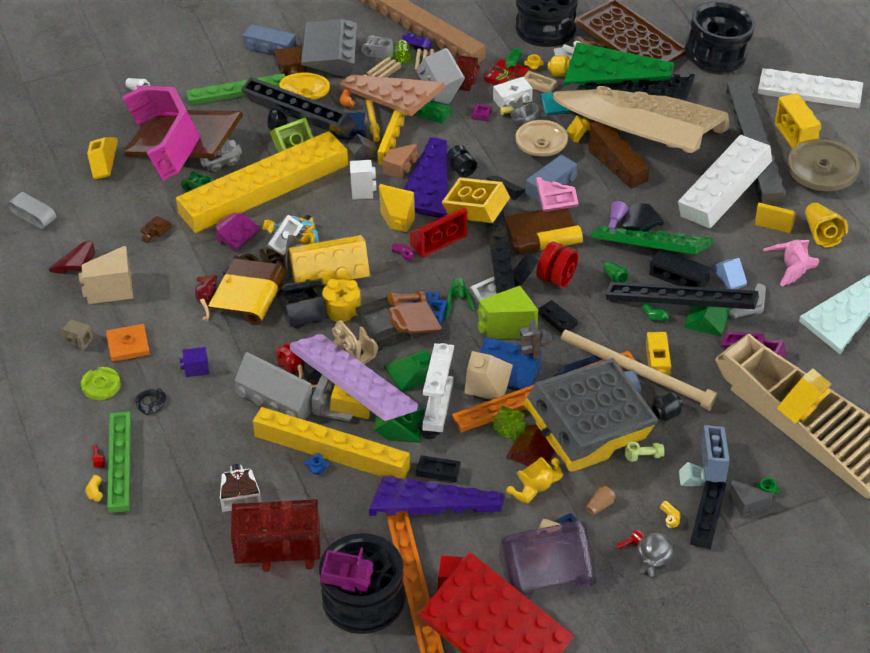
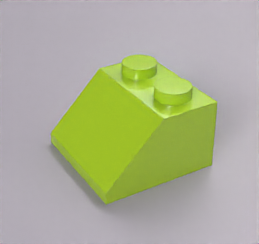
M306 118L270 131L278 152L313 138Z

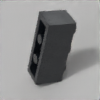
M659 249L650 261L649 275L676 286L705 288L710 279L711 267L667 250Z

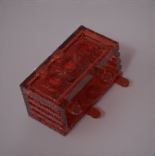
M318 499L232 504L231 543L235 564L262 563V570L269 572L271 570V562L305 560L306 569H313L314 560H321Z

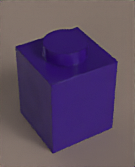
M206 347L183 350V358H180L181 370L185 369L186 377L209 374Z

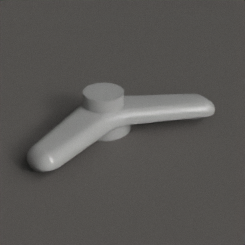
M758 283L755 291L759 292V299L755 310L734 308L728 311V315L732 319L752 314H761L764 310L766 287L763 284Z

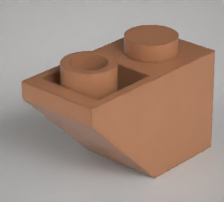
M412 144L390 149L382 159L383 173L402 179L418 160L417 145Z

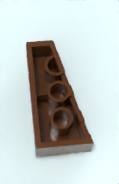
M598 121L590 124L589 152L631 189L647 182L649 177L648 165L636 151L632 152L627 140L623 141L618 135L620 133L619 130Z

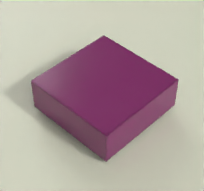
M475 104L471 119L488 122L492 107Z

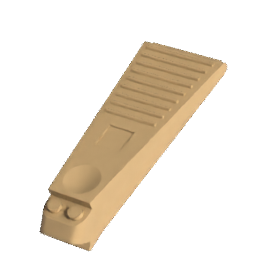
M750 334L745 335L716 357L715 361L722 376L732 385L731 391L867 499L870 498V414L828 388L831 392L817 405L818 407L804 422L799 420L795 424L780 412L777 406L807 373L764 346Z

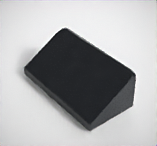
M497 175L486 178L488 181L503 182L510 199L514 201L525 192L524 188Z
M528 252L513 270L515 287L521 286L539 262L536 257Z

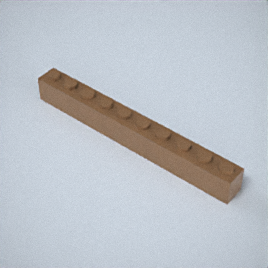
M359 0L416 35L431 39L430 42L438 48L449 49L452 56L470 67H474L486 59V45L408 0Z

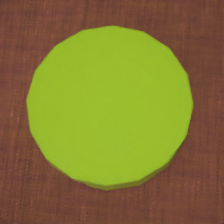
M98 367V370H90L82 377V392L92 400H105L114 396L119 391L121 386L120 377L111 368Z

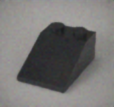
M316 287L311 288V290L304 289L290 293L278 290L277 296L290 327L299 328L309 322L320 323L323 321L322 319L327 318L324 297Z

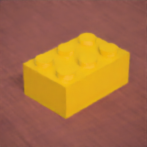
M798 93L779 97L775 125L793 149L798 144L808 140L819 139L821 123L814 116L812 110L808 108L804 99Z
M459 178L442 201V204L448 214L466 208L467 220L493 223L510 199V196L503 182Z
M811 369L777 406V409L795 424L799 420L804 422L818 407L817 405L831 392L828 389L831 383L816 370Z

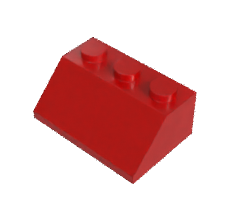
M462 208L409 232L410 246L423 258L467 237V209Z

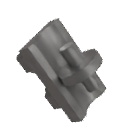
M535 320L529 321V327L520 328V337L523 341L519 342L521 354L532 353L534 359L540 358V346L544 347L551 342V333L545 329L537 330Z

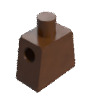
M303 46L274 50L275 63L280 74H285L286 77L291 74L306 72V66L301 65Z

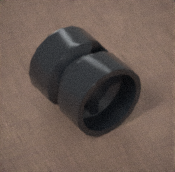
M463 145L452 147L446 155L449 164L461 177H468L477 169V161Z

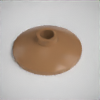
M581 36L574 38L575 41H579L582 44L606 48L600 41Z

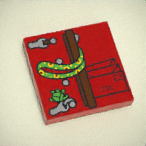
M500 59L484 76V81L499 85L524 77L529 68L518 64L506 68V60Z

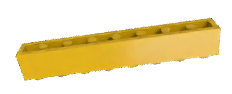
M264 407L260 408L253 419L254 435L257 438L311 455L320 453L324 459L380 477L394 476L405 479L410 470V453Z

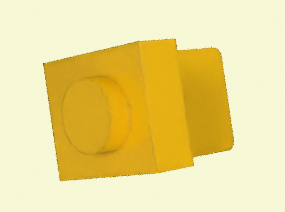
M576 115L566 132L573 142L578 143L586 130H590V124L596 121L585 116Z

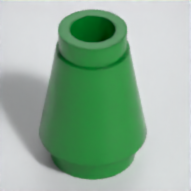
M610 261L603 265V270L613 282L625 283L628 280L629 274L626 268Z

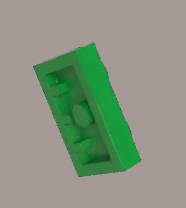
M430 100L414 115L443 124L451 115L452 107Z

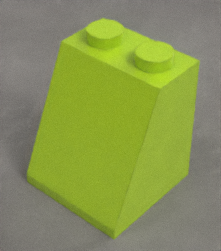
M521 286L479 300V309L477 310L479 322L477 326L480 333H483L486 338H521L520 328L529 327L530 320L536 321V329L538 330V309Z

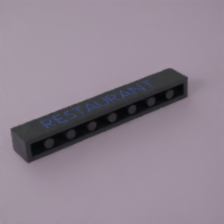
M249 77L241 89L251 102L270 109L276 108L285 113V115L298 120L306 118L309 124L346 138L356 126L354 120L345 111L253 77Z

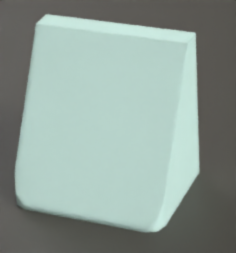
M687 462L679 470L681 486L705 485L706 480L702 467Z

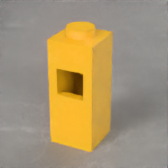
M647 332L646 352L648 366L670 376L671 361L667 333Z

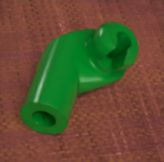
M645 303L642 306L644 313L653 322L667 321L669 319V313L664 309H653L650 303Z

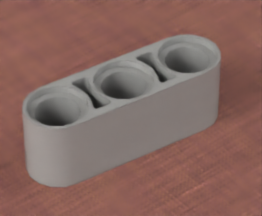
M20 192L7 202V206L13 214L39 229L45 228L56 219V213L51 207L24 192Z

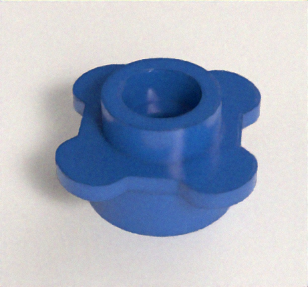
M317 453L311 459L305 460V466H309L311 473L321 474L325 471V468L329 467V462L323 459L322 454Z

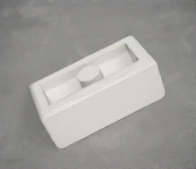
M287 215L267 244V247L284 255L288 235L297 236L303 224Z
M494 277L469 288V293L478 303L479 300L496 294Z

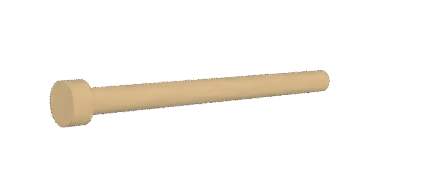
M566 329L561 336V340L604 360L614 358L620 367L629 371L634 370L637 375L700 402V407L710 411L715 403L718 393L710 389L704 392Z

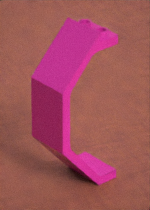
M136 86V90L122 96L137 125L156 116L176 117L164 140L159 145L147 150L148 156L162 181L179 173L198 142L200 135L175 87Z

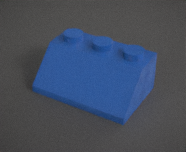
M485 337L480 353L492 355L513 365L507 388L520 390L535 384L541 368V349L540 358L534 359L532 353L522 355L518 344Z

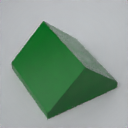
M691 306L684 328L721 337L729 316L728 311L731 308Z

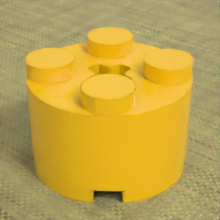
M331 279L327 282L322 295L324 297L326 313L330 319L335 322L341 320L342 322H348L355 315L357 317L361 312V295L357 282L354 280Z

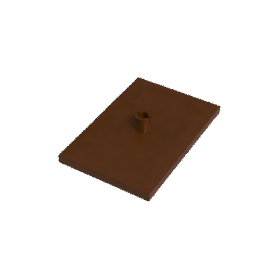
M608 0L576 17L573 22L611 50L673 62L686 54L685 46L619 0Z
M187 110L200 135L188 158H215L243 117L242 111ZM156 116L146 121L124 150L125 156L149 157L147 150L159 145L164 140L176 117Z

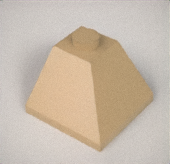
M472 351L466 373L465 395L487 400L504 396L513 365L492 355Z

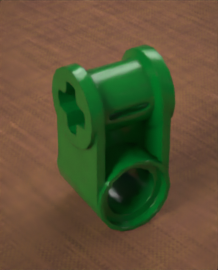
M192 171L190 177L181 182V186L186 192H189L212 182L213 178L198 171Z

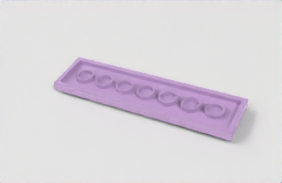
M317 334L313 337L290 343V350L382 420L387 421L417 411L418 403L329 340L325 335Z

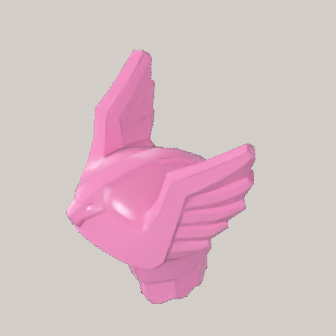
M797 239L763 249L764 252H785L784 262L788 268L780 286L795 282L806 270L818 266L819 259L809 257L808 255L809 240Z

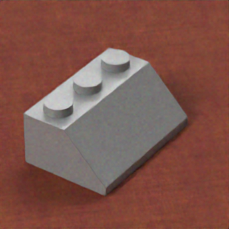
M447 48L424 57L417 68V73L421 80L445 83L446 88L437 94L432 101L448 105L465 79Z

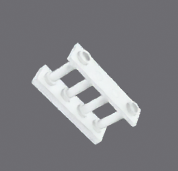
M434 343L423 389V395L429 396L423 420V430L443 432L454 383V377L448 376L454 345Z

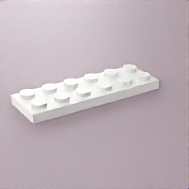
M762 68L758 94L782 97L798 93L804 101L859 108L863 82Z

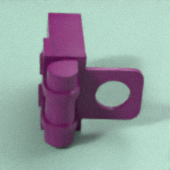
M362 547L359 556L327 550L320 582L341 586L344 590L354 592L356 587L359 591H367L371 582L370 577L373 573V563L362 559Z

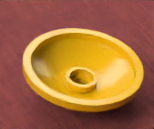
M295 73L284 77L280 81L279 87L312 100H318L329 92L330 83L326 78L318 74Z

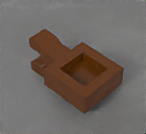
M156 216L141 229V233L145 234L142 237V241L148 243L155 235L161 237L171 229V222Z

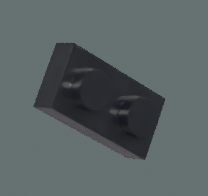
M553 300L538 308V315L562 334L565 329L570 331L578 324L576 318Z
M421 455L416 469V476L457 482L461 461Z

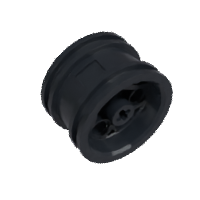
M367 533L351 534L335 541L325 550L319 564L320 577L327 550L359 556L362 547V559L373 563L370 585L367 591H359L356 587L354 592L344 590L341 586L321 583L323 609L327 618L341 630L356 634L374 633L391 625L403 610L405 602L403 561L399 550L385 538Z

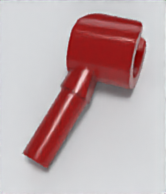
M93 445V467L103 468L105 457L104 455H99L98 446Z
M636 530L632 533L631 538L616 544V548L620 549L632 543L638 545L641 538L645 535L641 531Z

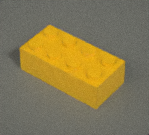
M362 235L289 248L294 283L304 282L306 279L311 281L322 278L323 283L327 284L331 279L352 280L370 276L366 243Z

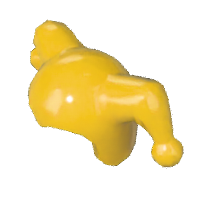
M540 457L526 469L517 472L519 479L524 485L523 491L519 492L513 486H508L506 492L522 503H530L538 492L547 490L552 483L562 479L563 472L559 465L560 460L558 458L552 459L551 464L554 466V469H552L546 460Z

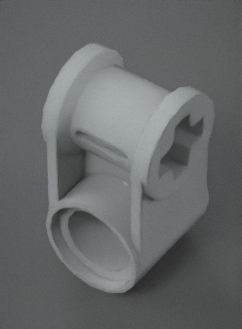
M371 35L367 38V43L361 47V51L368 57H376L383 60L387 57L393 58V41L390 38Z

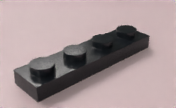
M727 480L726 482L705 481L690 545L711 549Z

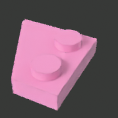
M541 177L536 178L543 212L578 207L579 203L575 187L561 185L554 181L548 182L542 180Z

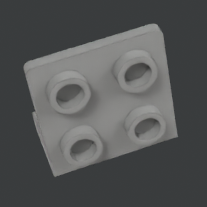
M322 375L311 398L313 414L351 422L352 414L330 411L331 395L335 384Z

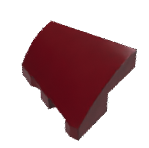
M93 241L79 244L53 264L49 271L65 275L68 270L82 272V264L91 261L95 254Z

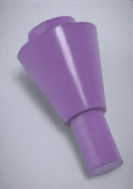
M616 201L611 204L609 228L615 229L617 223L628 212V207L624 202Z

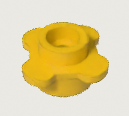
M535 54L529 55L527 61H524V65L529 66L532 70H536L544 64L540 56Z

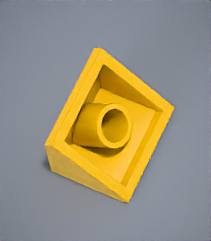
M758 202L755 225L791 233L797 213L792 210Z

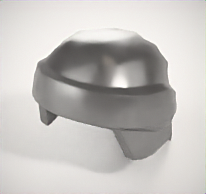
M518 100L517 103H510L514 109L510 113L511 120L518 127L527 122L538 120L540 111L535 103L523 106L522 100Z
M651 533L641 538L637 545V557L643 562L639 569L640 574L647 573L648 576L652 577L655 576V567L670 564L674 555V549L668 537L661 533Z

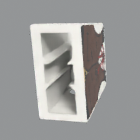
M233 464L230 467V472L222 474L220 490L222 512L262 506L260 491L251 469L243 470L241 464Z

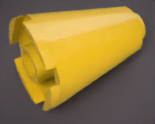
M816 202L807 206L805 215L814 241L825 248L834 247L839 244L844 234L847 235L848 224L844 217Z

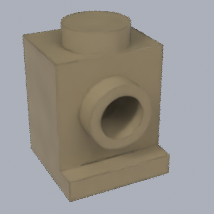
M72 319L61 330V336L65 337V342L79 347L82 352L93 340L91 326Z

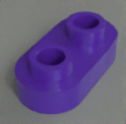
M411 33L403 35L401 40L402 42L432 49L433 45L430 42L431 39L422 36L421 39H417L416 35Z

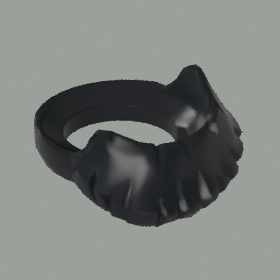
M160 388L157 390L147 389L136 396L135 403L139 411L149 415L155 413L164 405L166 394ZM146 396L156 397L153 403H140L141 399Z

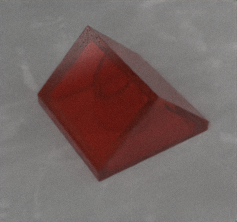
M535 423L522 428L506 455V459L530 466L542 457L549 463L555 450L547 438L542 435V431Z

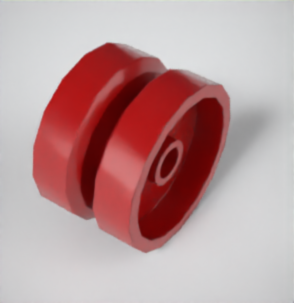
M554 241L550 242L540 256L536 270L537 278L548 283L551 281L552 285L564 289L572 280L579 261L578 251L569 247L564 249L563 245Z

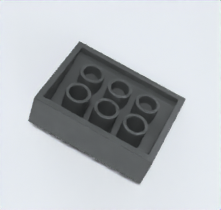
M344 19L305 22L301 65L347 78L352 71L355 61L357 23Z

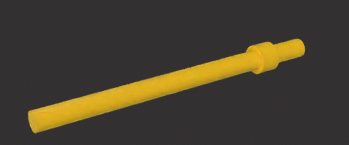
M365 98L370 120V133L373 136V141L379 142L380 127L376 121L373 101Z

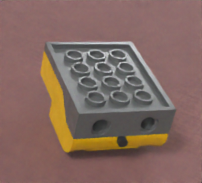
M614 358L536 382L524 402V407L535 419L536 424L542 431V435L547 438L556 453L566 464L567 469L571 472L608 460L616 449L627 446L630 442L646 439L658 421L655 414Z

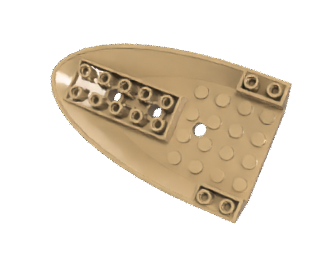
M598 86L594 90L556 91L553 93V98L556 102L582 116L647 139L664 143L670 148H681L687 153H693L700 148L702 135L707 131L713 129V132L723 133L730 128L727 112L667 96L648 95L645 92L632 93L611 90L604 86Z

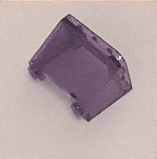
M574 521L515 533L501 540L499 557L505 579L528 599L531 598L530 596L537 589L575 582L576 586L586 589L596 584L597 578L587 529L583 521Z

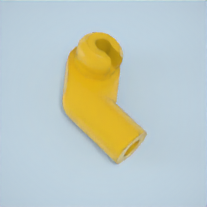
M93 475L85 488L87 497L90 500L93 499L94 502H99L103 497V493L98 491L102 479L97 475Z
M664 501L660 505V509L667 514L666 524L670 528H675L680 523V512L669 502Z

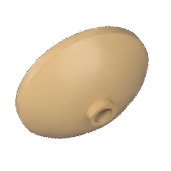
M548 120L527 122L516 132L518 147L527 154L537 157L555 155L562 151L568 142L566 130L558 123Z

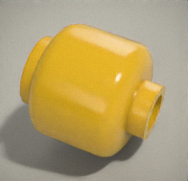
M567 55L553 56L551 61L548 62V71L554 77H566L571 59Z

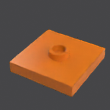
M144 324L106 330L111 362L150 355Z

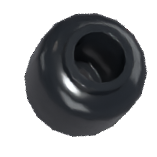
M667 392L654 399L651 406L652 412L657 419L668 421L681 414L683 402L678 395Z

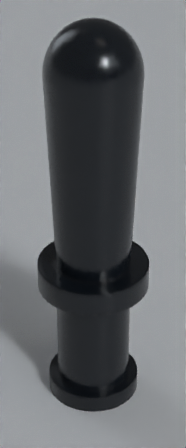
M322 278L311 281L306 279L304 282L284 284L282 291L290 293L304 289L311 290V288L324 287Z

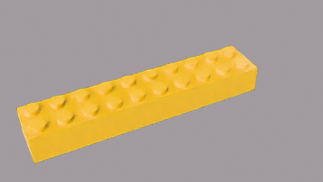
M330 131L177 196L178 214L194 233H197L217 224L221 219L230 214L247 211L348 166L347 149Z

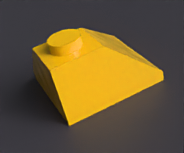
M380 184L381 215L390 229L407 233L415 220L414 192Z

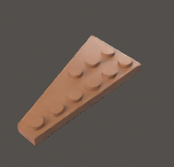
M350 75L340 83L343 90L347 89L355 95L409 116L415 114L446 88L444 82Z

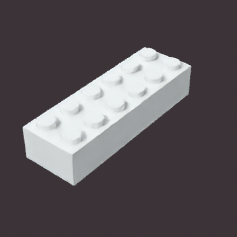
M740 135L678 201L681 217L711 228L772 162L770 145Z

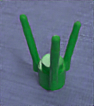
M461 278L452 280L451 289L448 290L449 296L445 310V320L448 319L453 296L461 298L465 295L472 311L476 310L470 297L469 289L466 288L465 281Z

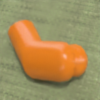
M344 89L339 102L342 106L352 109L355 101L350 97L351 92Z

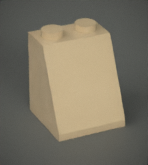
M126 246L82 264V273H79L80 284H84L82 286L83 297H87L88 304L133 299L132 276Z

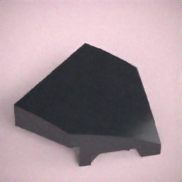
M632 203L622 227L626 230H643L648 232L654 226H662L665 223L650 204Z

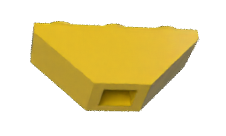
M104 137L90 141L87 155L94 180L110 176L118 143L117 137Z

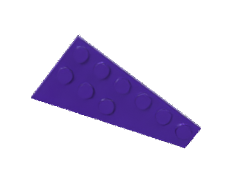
M430 137L403 189L414 192L415 213L437 218L447 215L442 201L447 196V140Z
M383 476L369 508V516H376L377 512H388V515H396V512L406 511L410 515L443 514V510H454V513H462V510L473 509L475 512H501L505 493L478 490L476 488H463L456 485H442L435 482H421L415 479H400L394 476Z

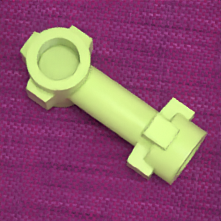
M630 442L625 447L624 453L626 459L631 462L636 461L638 455H653L655 458H660V456H664V445L653 443V447H640L637 442Z

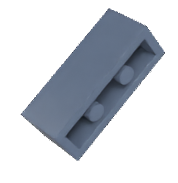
M251 24L243 34L244 48L275 55V49L296 47L295 34Z
M561 154L526 180V194L540 202L536 178L541 177L542 180L548 182L554 181L561 185H567L577 177V163Z
M704 425L700 446L705 480L726 482L730 460L725 428Z

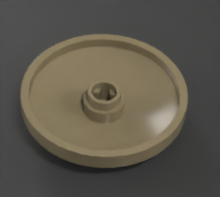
M814 139L802 142L791 150L787 167L790 175L805 187L819 191H836L844 189L856 181L860 162L857 155L847 146L831 140Z

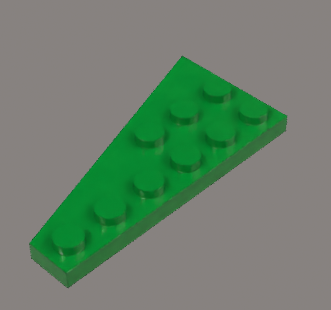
M577 42L566 73L564 86H570L572 83L585 85V83L595 82L596 84L623 83L624 80L638 82L641 79H648L649 81L670 80L674 62Z
M603 225L598 226V228L591 232V238L694 255L712 246L714 237L691 236L680 233L668 234L666 231L646 232L623 228L612 229L609 226Z

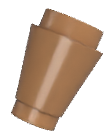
M608 486L599 487L585 508L589 514L594 516L613 504L616 495Z

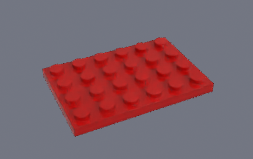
M471 552L466 555L418 614L422 621L462 653H562L574 637L573 634Z

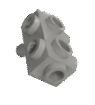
M234 139L226 140L215 158L199 159L202 167H206L207 171L212 170V172H216L222 168L221 166L227 164L228 166L236 165L238 160H241L242 150L239 144L236 145Z

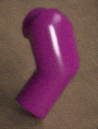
M393 243L392 252L401 253L402 257L407 261L414 258V252L410 246Z

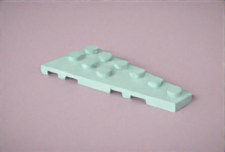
M870 275L800 316L799 322L837 353L841 354L844 347L851 341L853 335L858 332L870 316Z

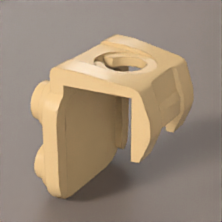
M342 320L336 322L335 327L332 328V332L336 337L333 341L335 344L363 364L375 358L378 345L367 335L362 326L359 328V340L357 341L354 334Z

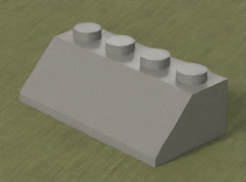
M248 352L244 355L234 380L236 394L254 402L258 406L303 420L313 412L311 383Z

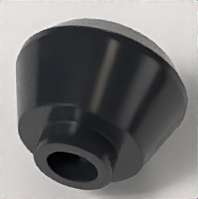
M274 108L268 114L267 126L272 131L275 128L286 125L288 118L285 116V113Z

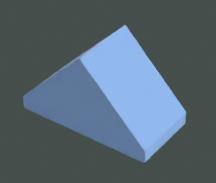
M740 258L728 259L712 265L711 268L728 289H739L747 286Z

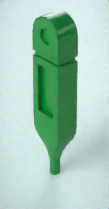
M513 48L506 58V68L516 66L522 55L521 49Z

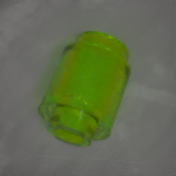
M399 40L394 45V58L396 62L401 64L407 63L411 58L410 45L405 40Z

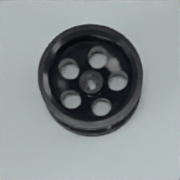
M516 0V7L519 11L516 15L517 35L523 41L540 47H553L570 41L577 30V25L573 22L576 18L578 0Z
M708 1L698 5L693 11L691 30L685 44L687 57L695 65L709 71L731 72L741 68L746 62L749 51L748 42L751 40L755 29L753 16L743 7L726 1Z

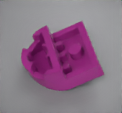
M234 213L224 217L217 223L215 228L217 241L220 244L224 242L235 252L260 231L258 225L241 213Z

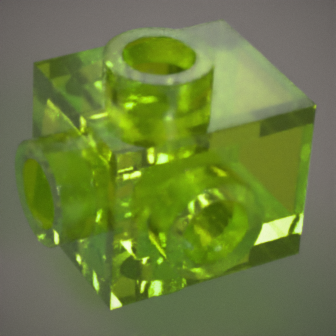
M501 406L494 418V433L506 438L516 440L519 434H523L526 428L524 413L515 409Z

